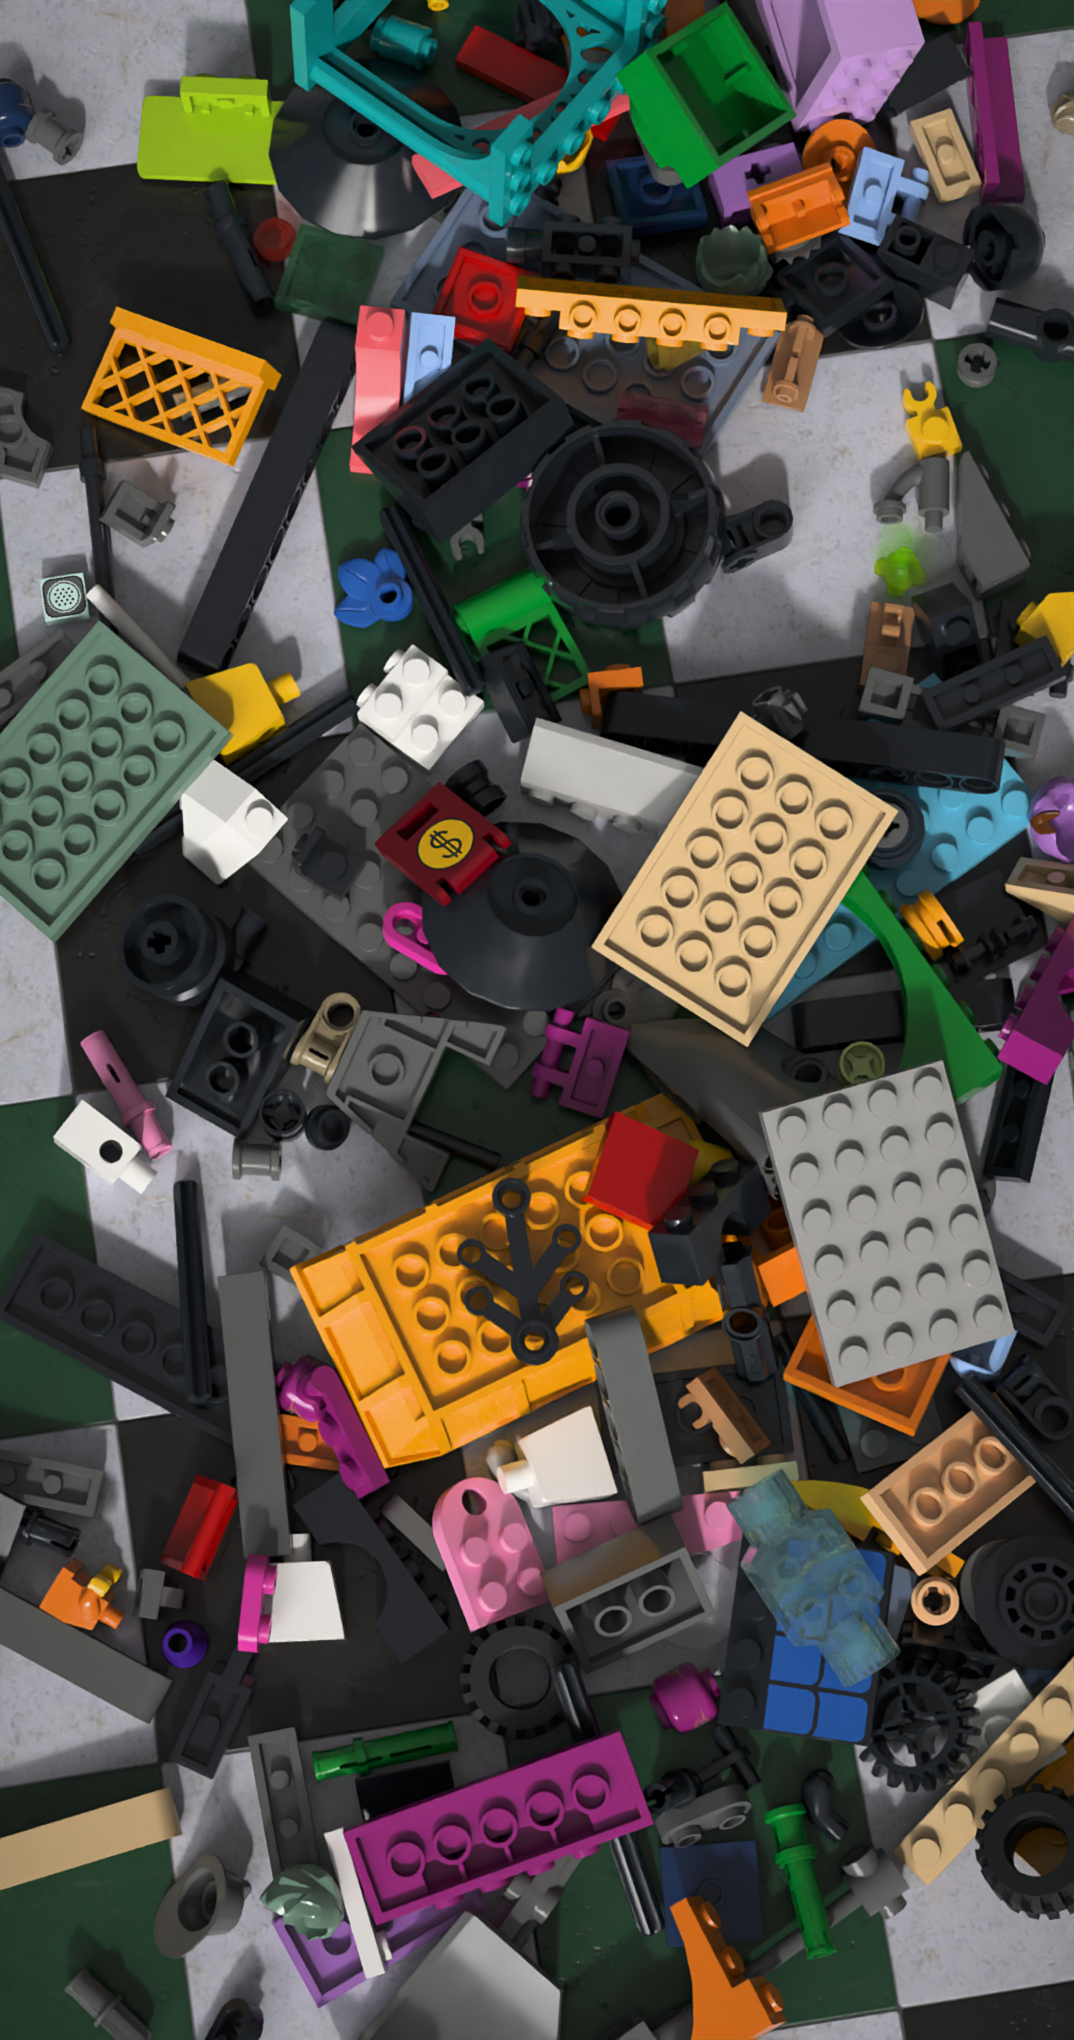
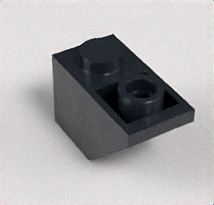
M896 214L877 250V255L903 283L913 287L920 296L951 310L969 276L976 251Z
M953 582L911 597L919 636L935 673L941 682L984 663L972 603Z

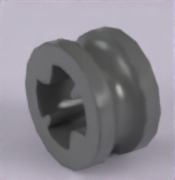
M973 343L964 347L958 356L957 374L964 384L976 388L989 384L995 376L997 367L995 352L990 346L983 343ZM974 357L983 359V366L987 369L985 370L981 367L980 373L970 371L971 364L966 361L969 360L973 363Z

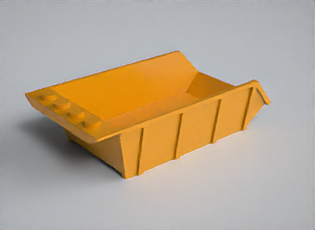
M662 1093L620 1112L684 1143H688L692 1139L703 1141L694 1121ZM609 1117L289 1269L384 1469L443 1456L595 1382L597 1377L585 1331V1319L632 1305L642 1327L648 1355L722 1320L723 1311L714 1275L703 1286L662 1283L647 1234L649 1231L581 1200ZM506 1178L522 1180L528 1186L531 1193L530 1206L524 1213L532 1268H534L552 1243L553 1232L558 1226L571 1224L581 1234L579 1249L564 1258L538 1294L540 1316L559 1294L561 1279L568 1272L578 1271L584 1274L589 1282V1290L583 1300L572 1305L557 1326L556 1332L559 1344L556 1354L550 1361L539 1366H530L520 1362L511 1350V1336L485 1317L470 1315L465 1308L464 1299L466 1293L473 1287L481 1286L491 1292L495 1303L521 1319L517 1298L478 1270L463 1268L457 1259L459 1245L467 1239H475L484 1245L489 1255L513 1271L505 1217L496 1212L492 1202L495 1186ZM508 1192L503 1196L502 1202L508 1208H515L520 1204L521 1198L515 1192ZM564 1231L558 1235L557 1241L562 1247L569 1248L575 1244L576 1238L573 1233ZM721 1235L722 1245L725 1242H734L730 1235ZM469 1246L464 1249L462 1256L465 1261L474 1263L480 1259L481 1252L478 1248ZM572 1278L566 1282L565 1289L571 1295H578L583 1291L584 1285L579 1279ZM478 1293L471 1297L469 1303L473 1309L483 1310L487 1307L489 1301L484 1294ZM532 1333L525 1339V1345L533 1351L539 1350L544 1344L542 1336L537 1333Z

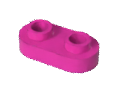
M400 902L391 906L386 911L382 924V935L388 945L432 972L447 975L439 967L422 931V907L411 902ZM407 926L412 930V933L403 935L398 932L397 928Z
M251 1553L248 1555L238 1631V1651L258 1653L260 1644H269L272 1615L264 1614L266 1594H275L278 1567L269 1565V1555Z

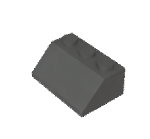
M670 1513L540 1573L552 1607L585 1674H589L716 1615Z

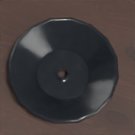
M366 58L354 59L355 62L435 117L462 127L456 106L431 78L400 62ZM317 83L309 92L299 85L296 86L273 120L268 156L278 190L303 219L335 236L377 240L412 231L443 209L454 191L451 190L432 199L412 166V156L418 153ZM370 130L373 132V135L362 137L360 132Z
M495 823L494 825L509 838L511 845L506 850H503L488 839L486 842L496 851L499 858L460 895L444 881L440 887L447 892L452 900L446 907H443L424 890L421 893L422 931L439 967L469 995L505 1010L548 1012L586 998L613 973L616 966L615 962L591 948L623 897L608 865L578 838L542 823ZM532 898L536 901L537 905L528 906L522 899Z

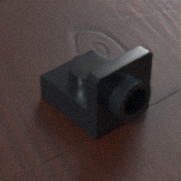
M319 826L315 827L311 835L304 833L295 844L291 856L294 857L292 864L295 873L342 902L366 866L364 859L327 837L326 831Z

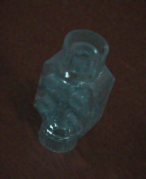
M782 1468L761 1479L725 1505L750 1543L740 1565L793 1646L816 1645L844 1688H848L869 1677L901 1652V1649L875 1611L885 1591L831 1508L809 1510Z

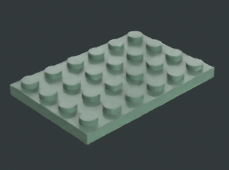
M100 620L0 734V896L54 942L60 938L176 804L182 794L234 737L224 726Z

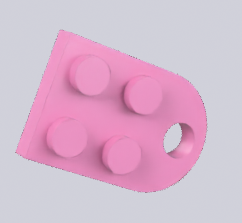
M483 1477L468 1478L448 1488L435 1505L432 1528L436 1544L470 1632L549 1603L550 1599L540 1576V1573L545 1571L515 1497L511 1493L504 1494L498 1482ZM464 1492L470 1493L476 1498L478 1502L477 1515H472L465 1510L462 1504Z

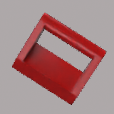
M197 1474L159 1563L205 1581L238 1504V1491L226 1484Z

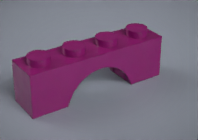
M1074 915L1066 929L1058 925L1044 948V950L1051 953L1050 958L1042 954L1029 976L1030 979L1036 982L1035 986L1026 983L1013 1006L1020 1010L1021 1013L1018 1016L1011 1012L998 1035L999 1038L1005 1040V1043L997 1058L1045 1085L1048 1084L1074 1038V1021L1067 1015L1059 999V995L1074 994Z

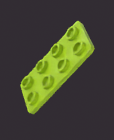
M199 73L194 76H181V97L149 95L143 99L137 170L140 177L144 179L204 182L226 181L228 183L277 185L268 154L273 120L284 102L271 100L268 80H260L251 75H242L237 78H217L211 74Z

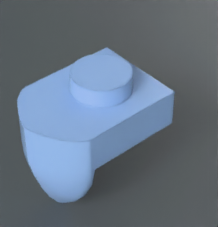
M1014 1330L1015 1333L953 1352L949 1359L952 1367L963 1379L968 1375H975L982 1383L996 1380L1001 1373L1017 1331Z

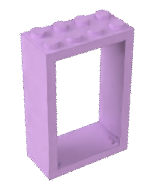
M755 0L782 92L797 114L791 120L795 133L810 130L812 134L821 124L835 119H847L859 125L871 122L925 43L912 0Z

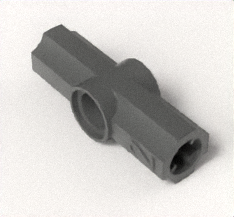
M573 1854L554 1860L555 1866L541 1874L529 1876L527 1871L516 1874L502 1894L501 1898L503 1901L489 1922L521 1950L535 1927L543 1924L565 1891L563 1886L582 1858L574 1859Z

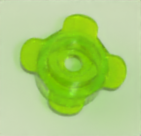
M900 547L897 551L889 554L886 559H878L874 565L875 574L881 576L887 585V594L894 598L901 597L904 594V590L912 586H922L927 578L926 571L920 568L917 557L914 555L913 550L908 547ZM903 569L904 575L899 576L896 570Z

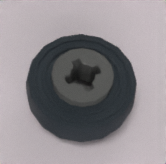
M890 788L872 789L869 791L871 794L899 812L890 824L892 828L896 829L891 830L888 827L867 860L866 865L879 871L897 869L910 862L921 849L926 832L924 816L916 802L904 792Z

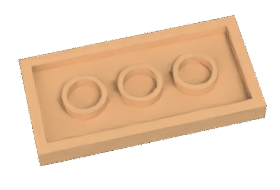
M994 1392L993 1395L995 1396V1398H996V1399L1005 1407V1409L1013 1416V1414L1009 1411V1409L1006 1407V1405L1002 1402V1400L999 1398V1396L996 1394V1392ZM970 1410L861 1496L860 1499L918 1576H920L1036 1481L975 1413Z

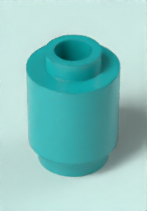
M395 15L389 18L381 16L377 20L370 42L371 49L377 51L381 58L400 62L415 70H421L425 64H431L438 45L437 39L433 38L432 28Z

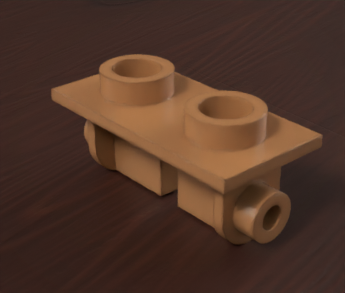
M798 315L796 321L786 324L785 331H780V339L777 342L761 402L804 412L824 336L813 325L814 319L812 317Z

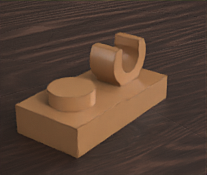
M871 601L858 690H864L870 666L906 676L915 615L913 607L904 606L903 604Z
M716 1367L699 1375L686 1385L689 1393L679 1400L678 1406L682 1409L692 1402L699 1404L702 1409V1415L692 1425L695 1429H698L712 1421L714 1424L713 1428L719 1434L720 1444L729 1455L736 1457L740 1464H743L771 1444L769 1438Z

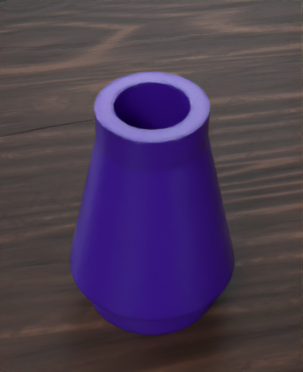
M179 1620L170 1624L164 1630L160 1641L163 1657L168 1663L178 1668H189L199 1663L203 1659L208 1646L207 1636L202 1627L190 1620ZM179 1634H183L187 1638V1647L182 1652L175 1651L173 1648V1642L176 1641V1636Z

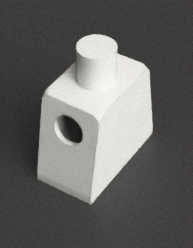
M83 1099L53 1136L54 1143L112 1186L120 1178L142 1194L158 1173L137 1156L142 1149V1145ZM107 1145H113L122 1152V1155L118 1161L110 1163L100 1155L101 1150Z
M591 1406L578 1410L522 1438L514 1444L518 1461L497 1467V1478L503 1493L509 1494L528 1488L533 1507L600 1501L618 1493Z
M292 1534L294 1554L283 1556V1563L269 1564L278 1567L275 1594H266L264 1614L272 1615L269 1643L347 1639L332 1562H312L311 1534Z

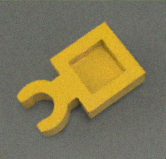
M926 382L923 391L926 396L924 401L914 400L909 388L904 389L902 394L903 408L909 414L914 415V417L906 419L905 428L918 463L924 458H944L960 453L963 445L948 406L938 410L935 409L934 404L937 391L932 382Z

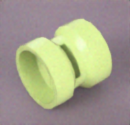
M859 1041L850 1044L844 1049L837 1063V1080L847 1086L883 1075L886 1063L883 1053L870 1042Z

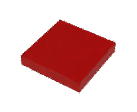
M459 246L432 314L455 317L454 338L477 346L489 338L511 356L528 316L524 314V308L516 307L518 275L542 277V275Z
M615 1111L609 1116L581 1200L650 1231L663 1218L664 1213L670 1210L685 1195L699 1149Z

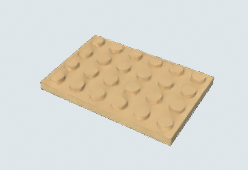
M740 711L591 948L748 1047L899 811Z

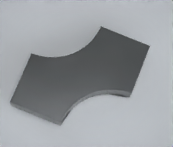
M0 385V478L39 489L53 452L52 445L48 441L36 436L27 426L24 418L25 393Z

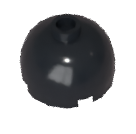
M988 202L973 208L965 221L962 237L963 245L970 246V249L976 251L970 275L975 284L984 291L1012 289L1020 286L1036 273L1043 258L1045 234L1034 214L1025 206L1016 202Z

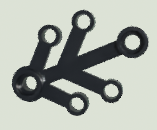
M506 1178L495 1186L492 1202L496 1212L505 1217L513 1271L489 1255L484 1245L475 1239H467L459 1245L457 1259L463 1268L478 1270L517 1298L521 1319L495 1303L491 1292L481 1286L473 1287L466 1293L464 1299L465 1308L470 1315L485 1317L511 1336V1350L520 1362L530 1366H539L550 1361L556 1354L559 1344L556 1332L557 1326L572 1305L583 1300L589 1290V1282L584 1274L578 1271L568 1272L561 1279L559 1294L540 1316L537 1296L564 1258L579 1249L581 1234L571 1224L558 1226L553 1232L552 1243L534 1268H532L524 1213L530 1206L531 1193L528 1186L522 1180ZM508 1192H515L520 1196L521 1202L515 1208H508L502 1202L503 1196ZM564 1231L573 1233L576 1238L575 1244L569 1248L562 1247L557 1241L558 1235ZM469 1246H474L481 1252L480 1259L474 1263L465 1261L462 1256L464 1249ZM576 1278L583 1283L584 1289L580 1294L571 1295L566 1291L565 1284L569 1279ZM478 1293L484 1294L489 1301L487 1307L483 1310L473 1309L469 1303L473 1295ZM532 1333L541 1335L544 1340L542 1348L535 1351L528 1349L525 1345V1339L528 1335Z

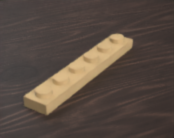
M1074 1656L894 1848L893 1853L927 1886L939 1876L976 1836L977 1828L982 1829L985 1826L981 1817L986 1809L993 1813L997 1808L993 1800L1001 1794L1005 1800L1013 1796L1011 1788L1023 1786L1074 1731Z

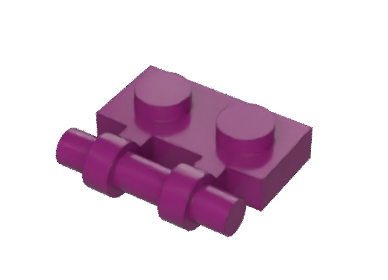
M562 1006L556 1009L553 1021L547 1022L544 1032L547 1040L540 1061H535L531 1075L535 1078L530 1093L537 1097L548 1098L552 1083L562 1086L564 1089L559 1105L603 1119L632 1030L589 1015L586 1017L582 1032L570 1028L575 1011ZM564 1044L576 1048L569 1071L558 1067Z

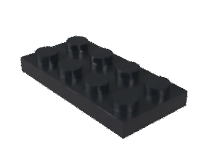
M778 1358V1372L772 1373L766 1380L749 1382L748 1378L739 1376L736 1363L653 1373L674 1467L736 1459V1457L729 1455L720 1444L719 1434L713 1428L714 1424L712 1421L698 1429H695L692 1425L702 1415V1409L699 1404L692 1402L682 1409L678 1406L679 1400L689 1393L686 1385L713 1367H716L771 1441L770 1445L752 1458L794 1453L786 1386L783 1380L782 1358ZM595 1380L602 1442L612 1475L620 1474L598 1381Z

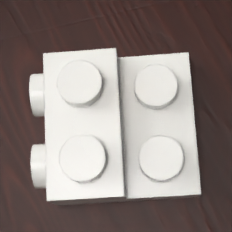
M412 644L405 653L398 649L389 658L384 667V671L388 675L378 687L371 683L364 689L356 703L360 707L357 715L359 724L362 723L374 735L430 775L484 708V701L476 695L471 697L464 695L459 683L448 676L446 668Z

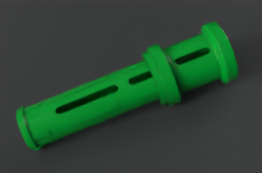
M792 1804L770 1810L763 1815L765 1824H769L772 1829L777 1853L774 1855L775 1863L779 1865V1868L784 1869L788 1880L794 1909L804 1941L807 1959H814L816 1956L821 1958L836 1953L837 1947L831 1933L824 1901L815 1874L813 1861L816 1859L817 1850L815 1844H810L803 1820V1815L806 1814L805 1805Z

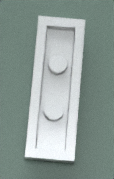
M343 1827L324 1833L365 1977L368 1979L386 1973L385 1961L393 1959L385 1930L376 1932L371 1915L372 1912L343 1835V1829L345 1828Z

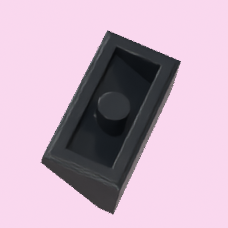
M523 640L490 652L477 662L485 678V690L512 743H517L531 737L536 718L553 723L562 721Z
M450 1760L354 1779L363 1821L455 1788Z

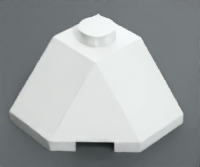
M215 760L208 765L179 799L180 810H182L183 856L215 885L222 883L259 854L288 820L258 790Z

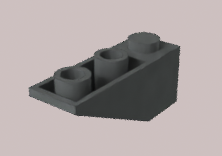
M967 451L962 454L957 469V565L978 602L1023 581L1031 565L1032 558L1026 542L1021 537L1016 538L1009 526L1011 518L1007 507L1002 500L996 501L989 489L990 479L985 467L981 462L975 463L970 452Z

